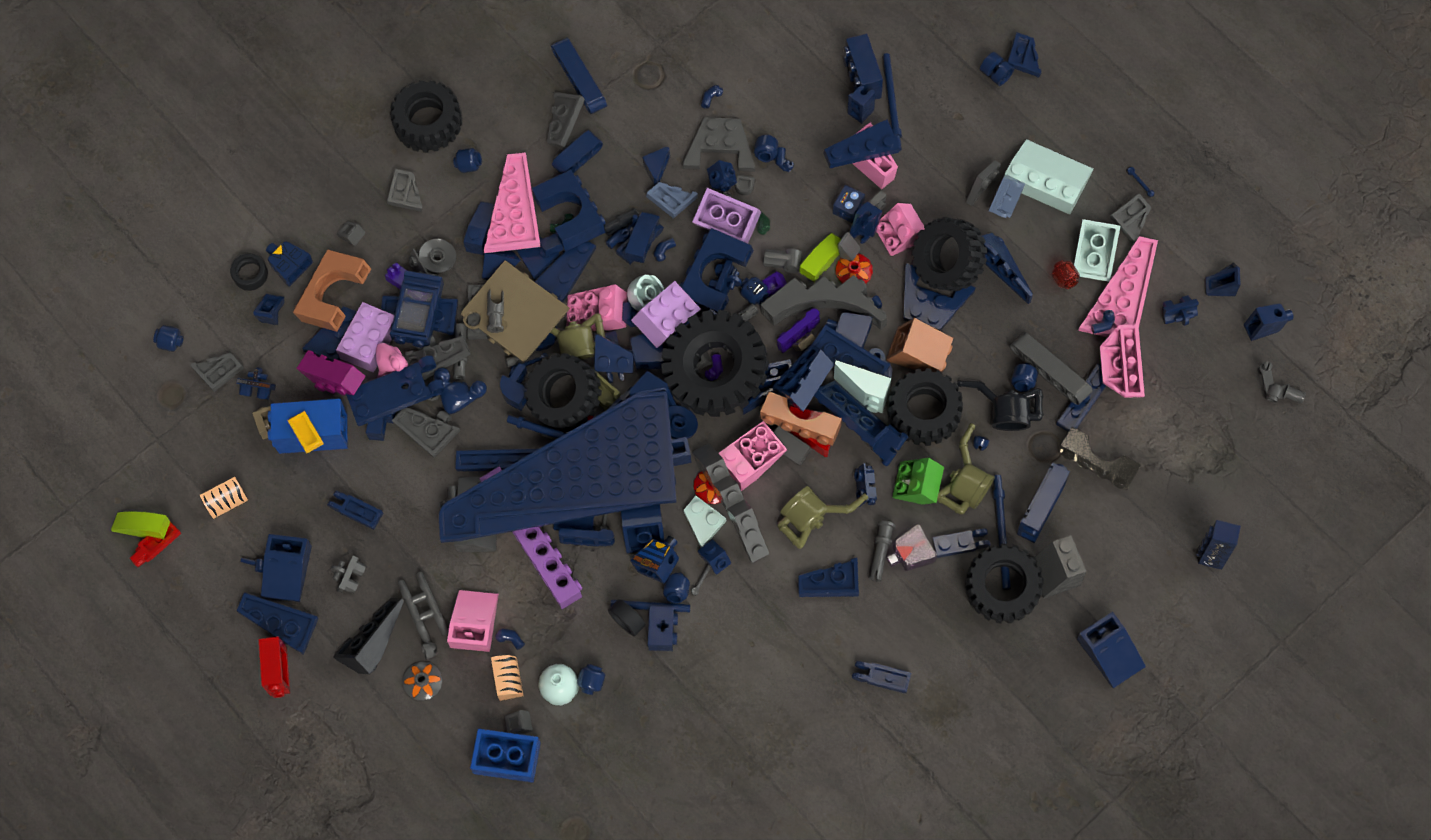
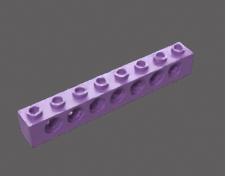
M499 466L479 479L483 482L502 471ZM542 526L512 531L561 609L582 597L580 583L577 579L573 581L570 576L572 574L571 569L567 563L562 564L560 552L557 548L553 549L549 543L552 541L546 532L542 533L540 530ZM531 533L537 534L534 539L527 538ZM540 549L547 550L544 555L537 554ZM550 565H557L555 570H547ZM561 580L567 581V584L563 587L558 586Z

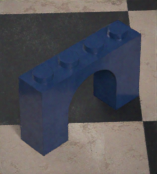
M572 170L531 188L534 199L542 212L564 202L576 203L581 207L580 213L574 219L555 228L556 235L560 239L565 252L604 234V225L606 224L602 214H597L598 209L594 201L590 202L587 189H582V182L579 176H575Z
M711 228L709 233H706L703 237L701 249H698L695 253L693 265H690L687 269L685 281L681 282L679 286L700 308L706 311L712 309L718 313V310H725L729 299L726 294L714 290L703 283L702 274L704 268L716 259L731 260L736 264L746 267L753 253V248L748 243Z

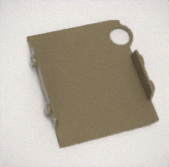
M505 260L466 305L461 315L467 328L473 330L479 328L489 337L488 340L491 343H496L504 349L503 352L508 356L511 354L524 362L532 355L570 308L558 300L555 294H550L531 280L528 274L520 272ZM489 289L491 290L492 302L497 304L501 303V292H504L503 332L491 333L487 331V326L489 325V317L487 316V295ZM471 313H477L481 317L480 323L476 326H469L466 322L467 317Z

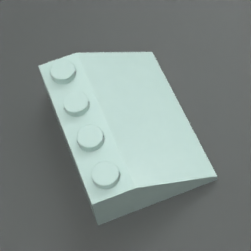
M1026 139L1011 161L1004 176L1009 175L1026 183L1022 194L1067 214H1071L1093 172V168Z

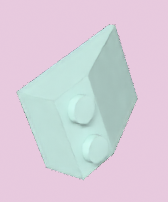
M1083 219L1072 275L1110 282L1120 231L1119 225Z
M836 360L834 379L864 405L867 410L873 413H882L890 393L891 378Z

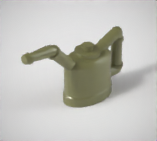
M599 313L594 314L582 324H577L576 321L569 322V326H566L565 330L560 331L554 327L550 332L558 338L561 354L566 353L581 360L595 356V341L591 329L593 324L596 326L597 334L605 338L603 320Z
M972 423L968 425L966 432L959 442L964 467L962 469L959 468L957 471L953 470L950 475L952 478L951 483L939 490L937 498L940 504H944L954 510L955 513L961 515L966 512L968 507L973 509L978 507L995 478L991 474L972 465L968 450V440L973 430H975V425ZM950 493L963 502L959 505L945 496Z
M807 486L799 491L783 507L780 513L784 518L778 522L777 526L779 531H782L793 545L801 549L804 547L811 530L819 529L823 526V516L826 513H851L869 497L864 493L850 505H826ZM790 522L799 532H802L799 538L787 526Z

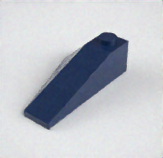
M993 233L982 235L985 239L984 247H987V253H985L987 261L985 265L1027 304L1031 303L1033 293L1002 238L996 237Z

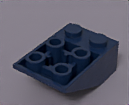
M268 535L264 555L261 597L300 602L312 549L308 539Z
M1113 612L1082 631L1077 638V641L1112 688H1115L1146 667L1125 627Z

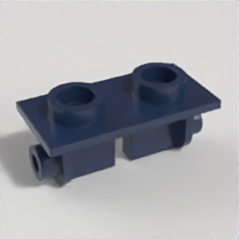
M863 463L855 469L854 473L857 485L856 498L858 499L865 493L869 498L860 506L868 502V505H875V501H877L876 487H869V484H875L874 469H872V466H866Z

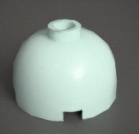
M639 276L630 283L627 289L628 301L635 310L640 311L664 290V287L656 276Z
M564 664L548 666L539 677L538 687L541 696L552 705L569 703L579 690L576 673Z

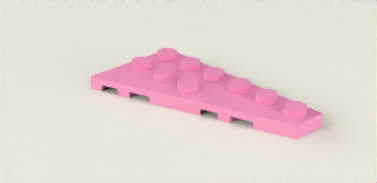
M526 153L507 155L490 229L487 234V241L484 246V253L540 247Z
M1139 236L1078 331L1093 334L1091 325L1100 323L1106 310L1114 312L1115 321L1110 330L1096 333L1095 335L1109 337L1118 325H1138L1139 328L1158 240Z

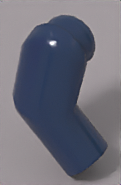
M713 85L706 90L702 98L701 107L705 109L710 108L712 97L715 95L720 97L723 94V89L719 85Z
M779 147L776 165L783 171L789 172L793 169L794 163L785 159L786 149Z
M1106 310L1103 313L1104 316L1100 323L1091 325L1093 334L1112 328L1115 321V315L1112 310Z

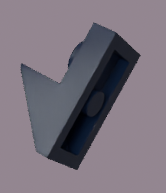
M266 294L254 310V316L262 323L278 325V312L284 305V297Z

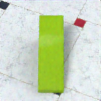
M833 233L827 236L800 265V273L816 282L824 271L826 272L838 257V244L841 239Z
M118 512L111 531L142 538L150 536L164 539L170 520L166 515L156 513Z

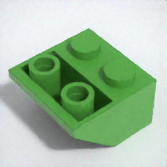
M930 458L900 461L892 497L917 504L937 503L944 466Z

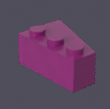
M307 351L296 369L315 384L314 387L321 392L328 391L332 394L337 392L341 395H354L366 377L353 365L336 359L331 362L326 360L327 357L322 354L318 357L313 351Z

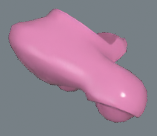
M379 343L377 345L376 363L379 369L377 378L395 371L400 372L409 366L397 347L386 343Z

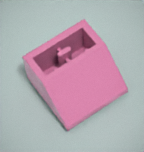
M897 203L880 219L876 232L890 256H893L915 246L913 245L914 241L919 237L917 234L925 228L911 204Z

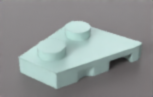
M697 496L684 509V514L701 548L713 538L726 522V518Z

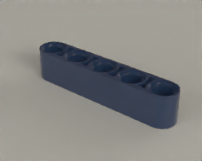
M568 37L552 44L551 49L577 94L585 98L583 104L588 112L593 114L607 107L604 96Z

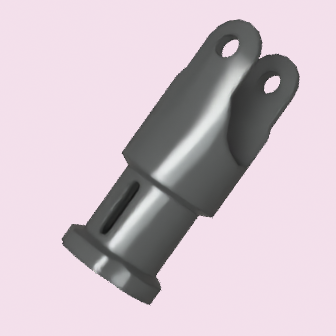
M489 289L487 295V316L489 317L487 331L491 333L504 331V326H502L504 292H501V303L497 304L492 302L491 290Z

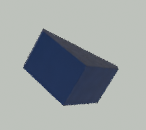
M664 147L643 157V165L654 186L661 181L670 159L669 147Z

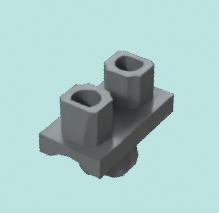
M352 556L346 569H343L345 566L343 561H340L338 566H331L330 570L335 573L332 578L333 580L338 581L340 575L342 576L336 590L337 592L355 593L359 583L349 579L351 573L361 577L366 568L364 564L357 561L358 557Z

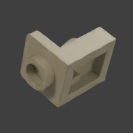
M270 406L261 407L252 413L263 440L268 438V429H271L268 421V411H271Z

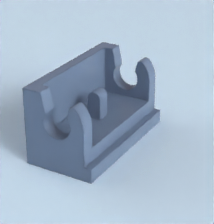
M1009 175L1004 176L989 212L1004 218H1010L1026 183Z

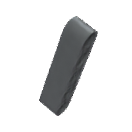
M1023 332L1010 344L1011 350L1020 359L1035 367L1038 374L1074 404L1079 405L1093 392L1091 386L1028 333Z

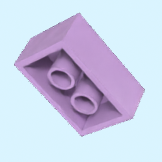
M707 188L693 223L708 231L712 228L748 243L761 211L758 208Z
M674 281L643 307L631 321L658 348L669 338L670 334L673 335L676 332L675 328L681 322L685 324L688 321L687 318L695 315L700 310V307Z
M362 302L336 349L340 359L374 373L377 368L376 347L379 343L390 344L392 340L390 331L395 315Z

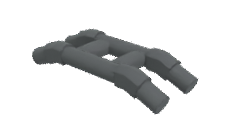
M418 572L416 578L422 593L412 597L404 580L399 581L398 586L423 643L431 642V639L423 621L434 616L442 636L448 634L449 630L423 572ZM426 599L430 610L419 614L415 604Z

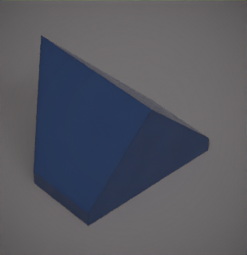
M512 250L485 253L482 279L489 280L505 260L514 267L521 260Z
M1233 262L1216 274L1206 277V295L1236 296L1241 285L1240 268Z

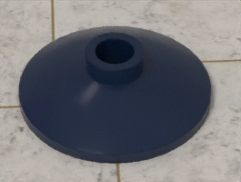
M670 406L671 437L674 439L691 438L698 428L696 416L683 406Z

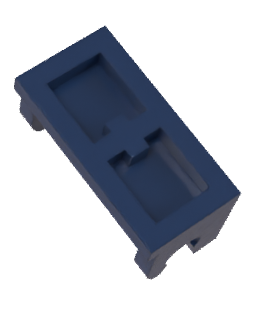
M864 86L858 87L853 94L850 93L848 96V115L861 124L870 116L875 107L876 92L871 89L866 95H862L860 92L863 91Z
M867 201L856 212L850 235L854 239L858 235L863 236L861 244L865 243L870 237H874L883 211Z

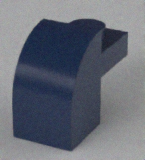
M518 363L517 367L511 370L509 378L502 375L500 388L504 400L510 406L522 411L528 400L524 398V392H527V389L521 383L528 373L526 366Z

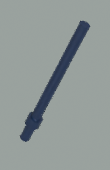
M885 53L883 54L891 127L901 151L900 138L902 133L898 124L890 54Z
M994 475L995 490H993V499L996 501L1000 546L1001 544H1007L1003 502L1005 490L1002 489L1001 475ZM1001 567L1003 590H1010L1009 568Z

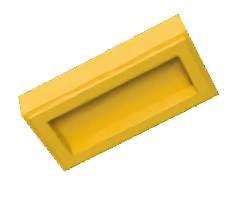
M305 411L287 420L306 454L324 444Z

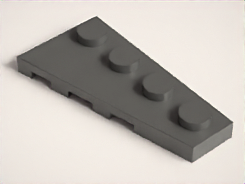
M461 336L440 342L436 346L431 347L429 345L423 347L422 350L405 352L402 356L409 366L419 362L425 356H433L437 366L429 372L422 373L425 380L434 375L437 369L447 368L471 355L465 338ZM404 384L402 386V388L407 389L409 387L408 384Z

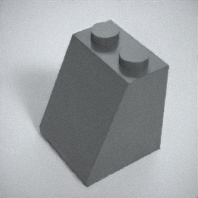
M1072 536L1051 542L1034 557L1037 560L1036 565L1042 570L1041 577L1044 582L1042 586L1043 598L1081 586L1087 571Z

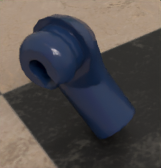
M626 228L619 230L605 243L612 249L618 243L625 242L632 233Z
M671 238L657 245L654 257H656L658 262L666 259L664 254L666 250L676 247L674 239Z
M502 628L495 635L498 642L511 641L517 650L525 645L514 630Z

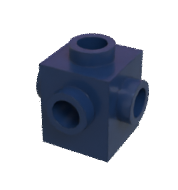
M718 160L707 169L712 189L724 192L730 190L737 183L732 163Z

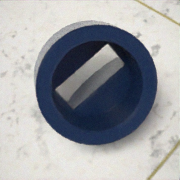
M975 435L973 446L976 450L981 446L980 451H983L988 447L990 440Z

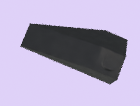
M390 598L373 614L371 622L366 625L363 624L359 628L361 632L353 640L349 637L333 658L359 674H370L375 671L377 664L382 659L404 600L402 598Z

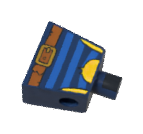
M668 536L663 543L654 539L650 540L630 562L638 573L665 583L679 560L678 555L673 549L678 542L671 536Z

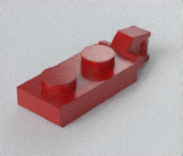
M170 522L164 539L146 536L137 544L136 553L130 557V560L137 567L145 562H149L182 533Z

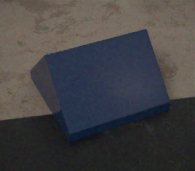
M648 371L630 390L631 396L639 393L667 391L669 407L676 406L668 384Z

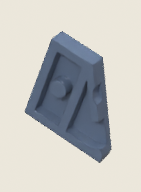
M659 182L647 192L646 197L674 219L697 199L698 193L692 191L691 194L681 191L682 188L671 187L668 184Z

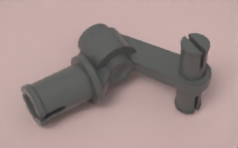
M1261 363L1258 372L1262 375L1268 401L1277 403L1282 398H1288L1300 404L1304 401L1306 392L1291 388L1289 384L1283 386L1274 384L1271 371L1272 363Z

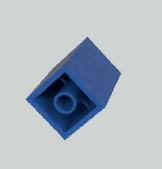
M341 399L271 404V411H268V421L271 422V429H268V439L272 441V446L276 448L279 454L305 452L287 421L303 411L306 412L324 443L312 451L348 449V413Z

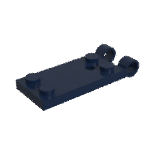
M425 356L419 362L405 367L400 372L395 371L362 384L354 395L346 394L357 425L362 426L431 397L443 394L446 388L442 380H434L426 386L422 373L436 368L437 365L433 356ZM404 384L409 385L407 389H402Z

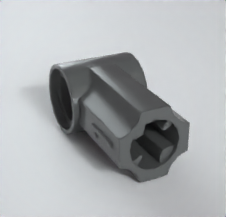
M766 249L764 266L783 268L786 272L798 273L800 271L802 252L797 249H787L786 251Z

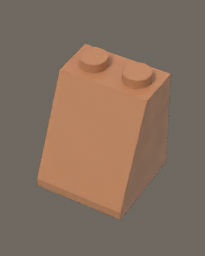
M913 318L897 328L886 361L913 370L921 369V371H925L926 368H929L931 372L936 373L937 370L943 372L947 364L945 362L947 355L950 354L953 347L951 345L953 338Z

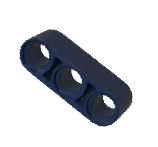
M586 131L554 159L552 166L560 174L569 170L575 173L600 151L603 142L591 131Z

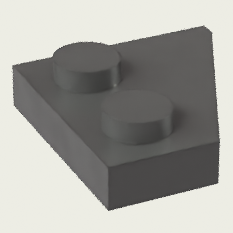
M395 169L387 199L388 205L422 212L423 206L415 183L414 173Z
M1138 194L1114 212L1110 218L1116 225L1120 226V230L1134 244L1144 226L1151 206Z

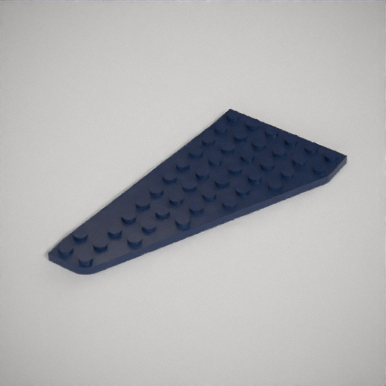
M667 391L635 394L449 500L442 506L439 512L440 542L464 541L651 505L677 503Z

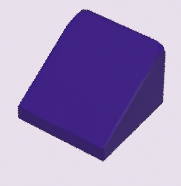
M775 272L762 280L768 287V297L774 295L787 284L783 274Z

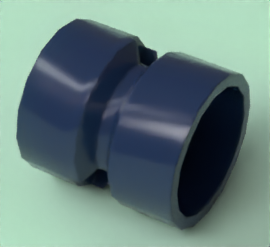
M996 52L989 54L980 66V71L987 77L991 76V80L998 86L1006 83L1015 69L1007 61L1003 62V58Z

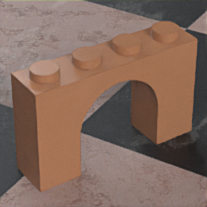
M327 250L293 313L301 322L338 332L346 316L339 307L323 303V294L332 283L339 280L363 284L371 271L370 266L364 259Z

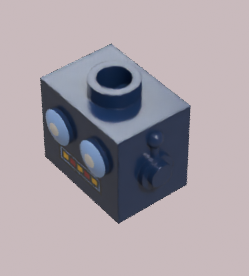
M845 185L833 205V214L853 223L856 212L865 202V194Z

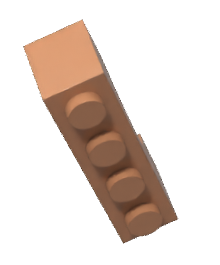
M772 392L768 393L760 411V417L765 423L769 425L776 424L788 432H797L804 438L816 439L822 445L829 444L833 446L842 423V418L823 412L814 419H800L789 410L787 398Z

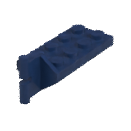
M836 381L819 387L814 395L820 404L830 409L834 416L842 418V421L846 423L849 429L854 430L864 442H867L871 450L883 459L882 464L885 466H889L897 454L896 450H900L908 438L907 434H900L891 425H885Z

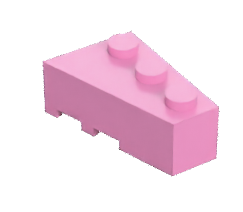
M870 122V123L867 124L864 128H862L859 132H861V131H863V130H865V129H867V128H869V127H872L873 125H872L871 122ZM891 155L852 163L881 189L895 179L898 168Z

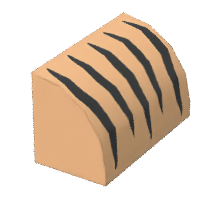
M235 477L200 495L213 519L248 501Z
M511 655L491 657L499 700L523 696L517 658Z

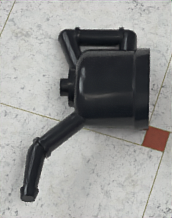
M957 381L958 387L977 388L978 391H981L993 402L992 427L997 430H1026L1031 427V421H1041L1043 418L1044 396L1039 388L1021 395L1014 390H1009L1003 395L996 396L984 382ZM1032 398L1035 399V413H1030V399Z

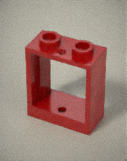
M279 636L259 639L262 687L274 698L284 697L285 694L290 693L287 647Z

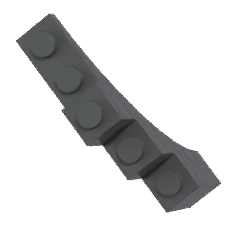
M855 275L838 288L832 280L829 281L825 276L809 289L802 281L799 282L794 278L761 304V313L774 326L785 318L799 312L822 308L839 309L858 315L873 317L872 323L881 330L887 326L885 311L881 308L878 309L874 305L873 300L867 296L866 283Z
M709 443L692 451L698 468L711 484L729 515L750 561L753 563L769 555L753 509L744 500L739 485L731 477L724 459Z

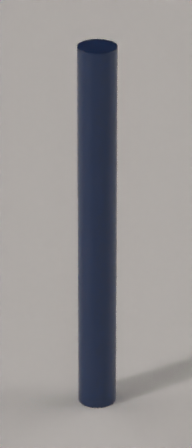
M611 600V606H612L617 600ZM623 600L633 609L650 610V606L674 607V612L690 613L691 608L689 604Z

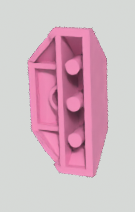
M1118 325L1100 346L1102 383L1124 398L1144 397L1138 325Z

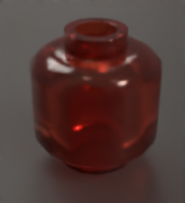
M1063 260L1054 265L1051 274L1057 285L1065 289H1071L1076 286L1080 277V273L1071 261L1064 262Z

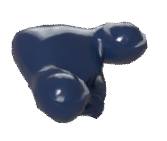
M445 368L437 369L434 373V380H442L446 391L440 395V398L448 414L459 412L473 401L483 397L487 392V386L483 381H476L470 387L465 382L450 383V373Z

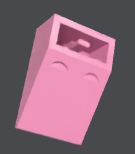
M615 284L568 295L567 306L570 309L567 312L566 326H569V322L576 321L577 324H582L594 314L599 313L603 320L604 331L626 328V323L622 320L623 303L627 302V292ZM595 324L591 326L592 331H596Z
M762 421L719 452V454L724 459L731 477L738 483L742 491L755 482L787 449L766 423Z
M459 590L449 626L447 642L450 648L490 652L498 594Z

